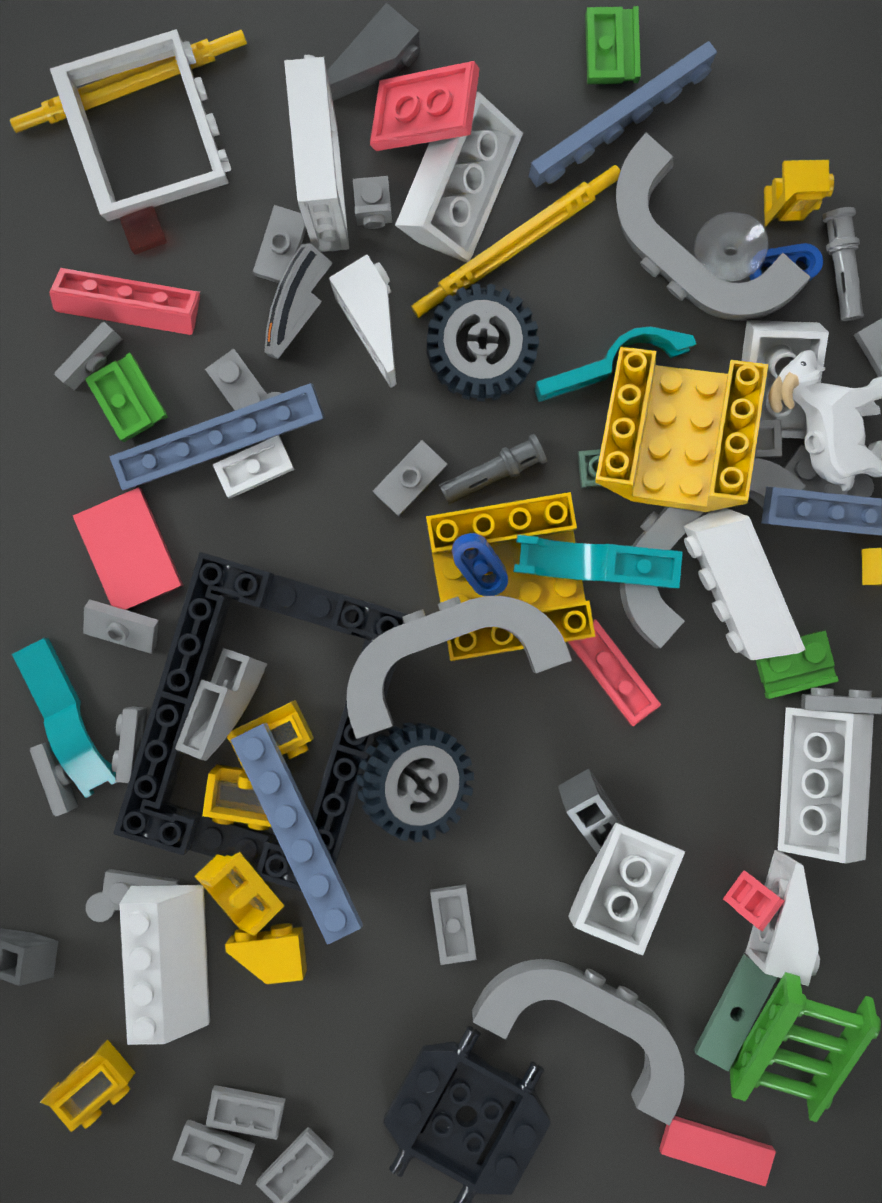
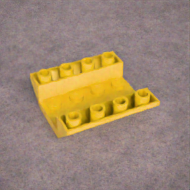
M620 347L595 482L632 502L701 512L747 504L768 364L730 360L728 374L658 366L656 365L657 351Z
M571 492L426 516L440 603L458 596L461 603L478 597H485L475 592L455 565L452 554V546L457 538L464 534L475 533L487 540L507 571L508 585L503 592L495 596L519 599L536 607L554 623L565 642L595 637L590 602L585 600L582 580L513 572L514 565H519L521 543H516L517 535L576 543L574 530L577 526ZM487 572L485 575H490L493 572ZM497 627L481 628L447 641L450 661L524 649L521 642L512 633Z

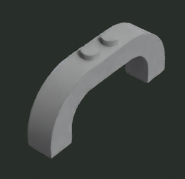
M645 133L625 159L616 188V203L620 225L630 246L643 259L640 262L641 266L654 277L658 274L664 277L669 282L666 286L667 289L676 298L683 301L686 297L702 311L718 318L734 321L752 320L769 315L789 303L808 283L810 276L784 253L756 279L743 283H731L715 276L654 221L649 211V200L655 187L673 168V156L650 135Z
M754 458L749 498L753 499L762 508L764 506L766 486L802 490L806 486L782 466L771 461ZM665 507L660 514L653 511L641 524L640 527L644 532L632 546L670 550L686 533L683 526L698 519L703 512ZM620 583L621 600L630 623L654 648H662L685 621L663 601L657 587Z
M458 596L439 603L440 611L426 616L422 609L403 616L404 624L381 634L364 649L350 674L347 687V709L355 737L358 739L393 726L394 722L385 700L384 683L391 667L402 657L481 628L497 627L507 630L518 638L526 651L532 671L539 673L572 660L563 636L554 623L536 607L519 599L505 596L478 597L463 603L460 602Z
M549 959L528 960L515 964L495 976L484 988L472 1010L473 1023L504 1039L507 1038L518 1015L526 1007L541 1000H556L635 1040L643 1048L645 1056L643 1071L631 1093L635 1106L642 1112L670 1126L680 1105L684 1090V1066L681 1054L666 1025L653 1010L637 1000L638 995L621 985L617 989L606 984V979L594 970L587 968L583 972L569 964Z

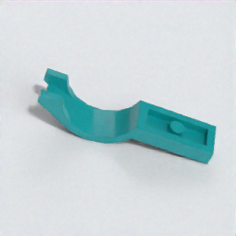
M651 326L634 328L621 335L615 341L603 360L537 381L534 388L537 400L541 402L607 380L612 373L613 358L619 352L620 347L634 343H650L663 349L670 358L689 353V347L696 345L693 335Z
M517 535L516 543H521L519 565H514L513 572L673 589H678L680 586L682 551L614 544L571 543L535 536Z
M43 638L13 653L12 656L44 718L46 735L53 753L84 797L87 798L95 794L93 788L106 781H109L111 785L117 783L115 782L116 772L112 770V763L106 761L98 752L85 729L80 712L81 701L49 638Z

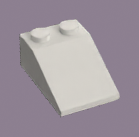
M365 255L332 275L329 279L335 299L388 385L392 388L397 385L388 297V294L391 293L388 285L390 279L379 262L373 264L369 256Z
M747 320L742 361L768 364L760 421L781 419L782 438L805 439L807 423L806 413L802 406L794 401L795 407L789 409L784 404L783 399H781L782 411L776 413L770 407L768 394L783 368L801 352L807 350L815 352L817 363L822 367L824 366L829 332L817 322ZM822 372L820 373L821 377H820V379H819V381H818V382H820V383H821V378H822Z
M615 822L586 874L568 915L574 928L643 955L685 851Z
M775 850L765 886L783 899L784 903L763 931L753 925L745 953L765 974L782 978L784 973L787 972L800 976L801 984L809 986L811 976H815L819 969L820 957L804 866L783 852Z

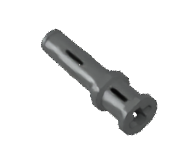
M534 433L529 435L527 441L510 449L507 447L502 448L499 452L500 456L439 484L448 505L507 476L516 478L520 476V471L537 463L542 465L547 463V458Z

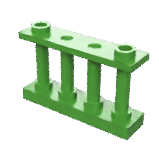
M785 972L730 1068L732 1097L746 1101L754 1088H758L760 1085L807 1099L809 1120L817 1122L824 1110L830 1108L834 1095L871 1040L876 1039L879 1035L881 1021L876 1014L873 998L865 996L856 1012L852 1013L806 999L805 994H802L800 976ZM807 1015L844 1026L845 1029L839 1037L793 1023L797 1017ZM788 1039L830 1052L825 1060L822 1061L781 1049L779 1046L782 1041L786 1042ZM778 1063L815 1075L808 1084L767 1072L765 1069L768 1065Z

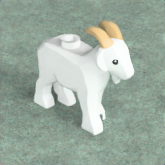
M807 350L801 352L783 368L770 388L768 394L769 404L776 413L782 411L781 399H783L784 404L789 409L795 407L794 401L802 406L806 413L807 435L804 442L806 450L810 453L813 469L821 478L832 484L839 485L842 491L847 492L853 487L855 475L868 474L874 478L882 477V440L871 443L868 448L865 446L866 435L862 416L880 414V408L874 401L882 399V376L874 378L868 386L861 388L818 382L821 377L820 373L825 370V367L817 363L815 352Z

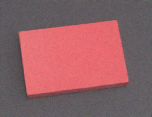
M475 61L379 80L370 146L375 151L471 135L480 70Z
M135 488L73 515L111 606L130 610L183 587V583L141 488Z

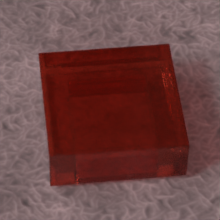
M153 206L120 217L122 227L134 255L168 243Z

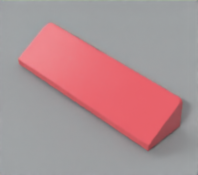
M60 268L49 292L53 309L56 312L192 335L200 301V292L65 268Z

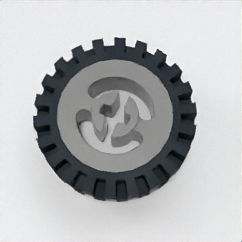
M472 284L471 289L467 291L464 287L457 289L456 295L452 297L449 294L444 299L443 305H438L434 311L433 319L430 320L427 334V357L430 360L432 372H436L437 380L441 384L445 383L448 386V391L453 394L458 392L462 394L464 399L469 400L470 397L477 398V401H485V398L496 400L505 393L506 395L514 391L515 387L520 386L525 381L536 360L539 336L536 334L538 330L537 323L531 319L533 313L529 307L525 309L522 306L523 300L519 296H516L515 299L509 296L510 290L504 287L502 292L495 290L496 285L488 284L487 288H480V284ZM470 323H476V325L468 332L466 354L474 362H469L462 357L456 344L457 335L462 328ZM495 325L504 333L508 350L500 361L489 364L488 361L495 356L498 347L499 333L493 326ZM479 337L485 338L486 349H479Z
M410 722L403 723V729L394 726L388 729L390 736L387 737L380 734L376 738L380 744L377 748L370 745L366 750V753L370 754L371 757L368 762L361 760L359 765L361 769L365 770L364 775H357V784L363 787V790L357 791L358 798L365 803L362 805V808L366 814L371 816L369 819L392 836H396L404 841H407L409 838L414 842H422V836L432 840L437 838L435 830L443 834L450 830L446 824L448 820L457 824L461 819L455 813L458 807L466 811L469 803L462 799L464 794L470 796L473 794L474 788L466 784L467 781L474 780V772L466 768L471 766L472 762L470 757L463 754L466 752L464 746L457 743V739L442 730L418 722L417 725ZM421 759L418 763L413 762L414 760ZM404 768L415 774L414 778L420 786L429 790L427 795L416 789L417 784L411 777L402 773Z

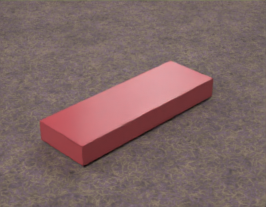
M594 619L595 637L567 642L629 724L634 727L660 707L661 703L599 622Z
M674 1116L670 1126L666 1124L659 1147L662 1155L765 1187L776 1154L773 1146Z

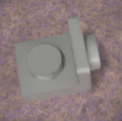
M388 176L353 179L357 226L364 225L368 229H378L384 227L385 223H392Z

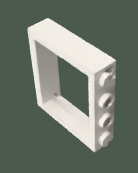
M177 29L50 68L99 213L107 221L229 184L225 172L231 171V166L225 149L218 150L214 137L220 135L213 113L206 115L202 101L207 100L208 96L201 76L197 78L193 76L190 65L196 63L190 42H182ZM175 56L213 171L116 202L77 86Z
M304 55L305 59L285 60L297 200L311 244L320 252L349 249L338 126L324 57Z

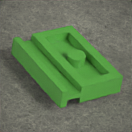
M633 6V9H623V7H587L585 14L587 84H622L623 81L639 83L641 77L639 6Z
M131 353L126 354V357L118 362L114 361L85 378L122 442H126L149 429L161 419L168 418L167 413Z
M818 631L800 636L805 650L800 653L756 660L760 679L766 692L764 693L765 698L771 699L839 681L833 666L835 664L826 631Z

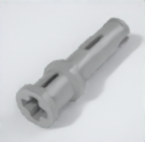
M854 207L837 208L822 215V221L827 223L829 238L826 251L829 252V255H832L834 261L841 321H852L864 317L855 251L859 248L860 240L855 237L853 216L856 215Z

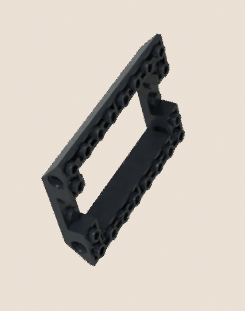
M199 552L113 834L183 856L189 850L210 857H215L217 854L224 857L226 855L233 856L240 852L263 880L302 891L276 835L237 823L229 825L213 822L212 818L202 816L203 813L169 803L184 756V752L176 750L175 747L201 679L207 681L231 599L324 626L341 633L364 638L366 640L364 641L361 653L378 636L404 624L402 617L408 614ZM396 663L391 667L385 679V699L388 693V689L391 683ZM347 700L312 813L314 823L335 865L359 789L357 775H363L364 772L359 765L361 760L367 761L369 754L366 753V750L370 745L372 746L375 733L356 739L348 716Z

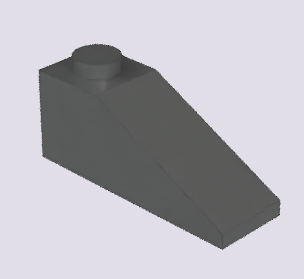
M386 3L327 70L332 100H337L378 83L379 80L395 76L404 66H411L420 53L419 30Z
M589 768L558 786L566 813L598 855L615 822L626 826Z
M0 928V979L22 986L53 978L58 941L32 932Z

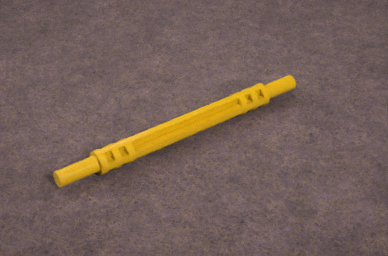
M242 29L208 42V39H204L191 44L196 63L190 65L191 69L216 61L215 56L246 45L247 42ZM175 56L108 76L77 89L86 111L181 73ZM57 96L41 102L42 107L11 118L10 123L14 131L19 133L47 121L53 124L66 119L60 97Z
M612 166L588 184L586 182L581 183L475 258L439 281V287L411 305L415 315L418 318L444 301L449 294L452 297L456 295L457 289L464 287L466 290L472 284H475L595 201L597 194L618 180L620 174L618 166Z

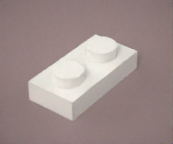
M279 435L213 464L229 499L295 470Z

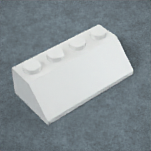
M476 92L471 135L429 142L395 226L422 245L461 261L469 262L523 132L480 92Z
M728 508L714 510L684 525L683 527L688 536L684 539L685 546L690 555L699 561L702 570L698 571L700 580L708 591L711 590L716 601L712 603V606L721 622L725 621L729 633L726 634V638L735 653L740 652L750 660L797 654L804 651L805 647L750 517Z
M786 707L778 851L845 864L866 860L874 714L815 711Z
M202 885L131 886L119 904L127 1045L166 1044L210 1023L204 887Z

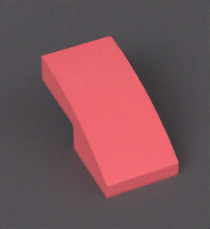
M743 870L723 898L739 914L761 931L765 929L784 903L783 899L745 870Z

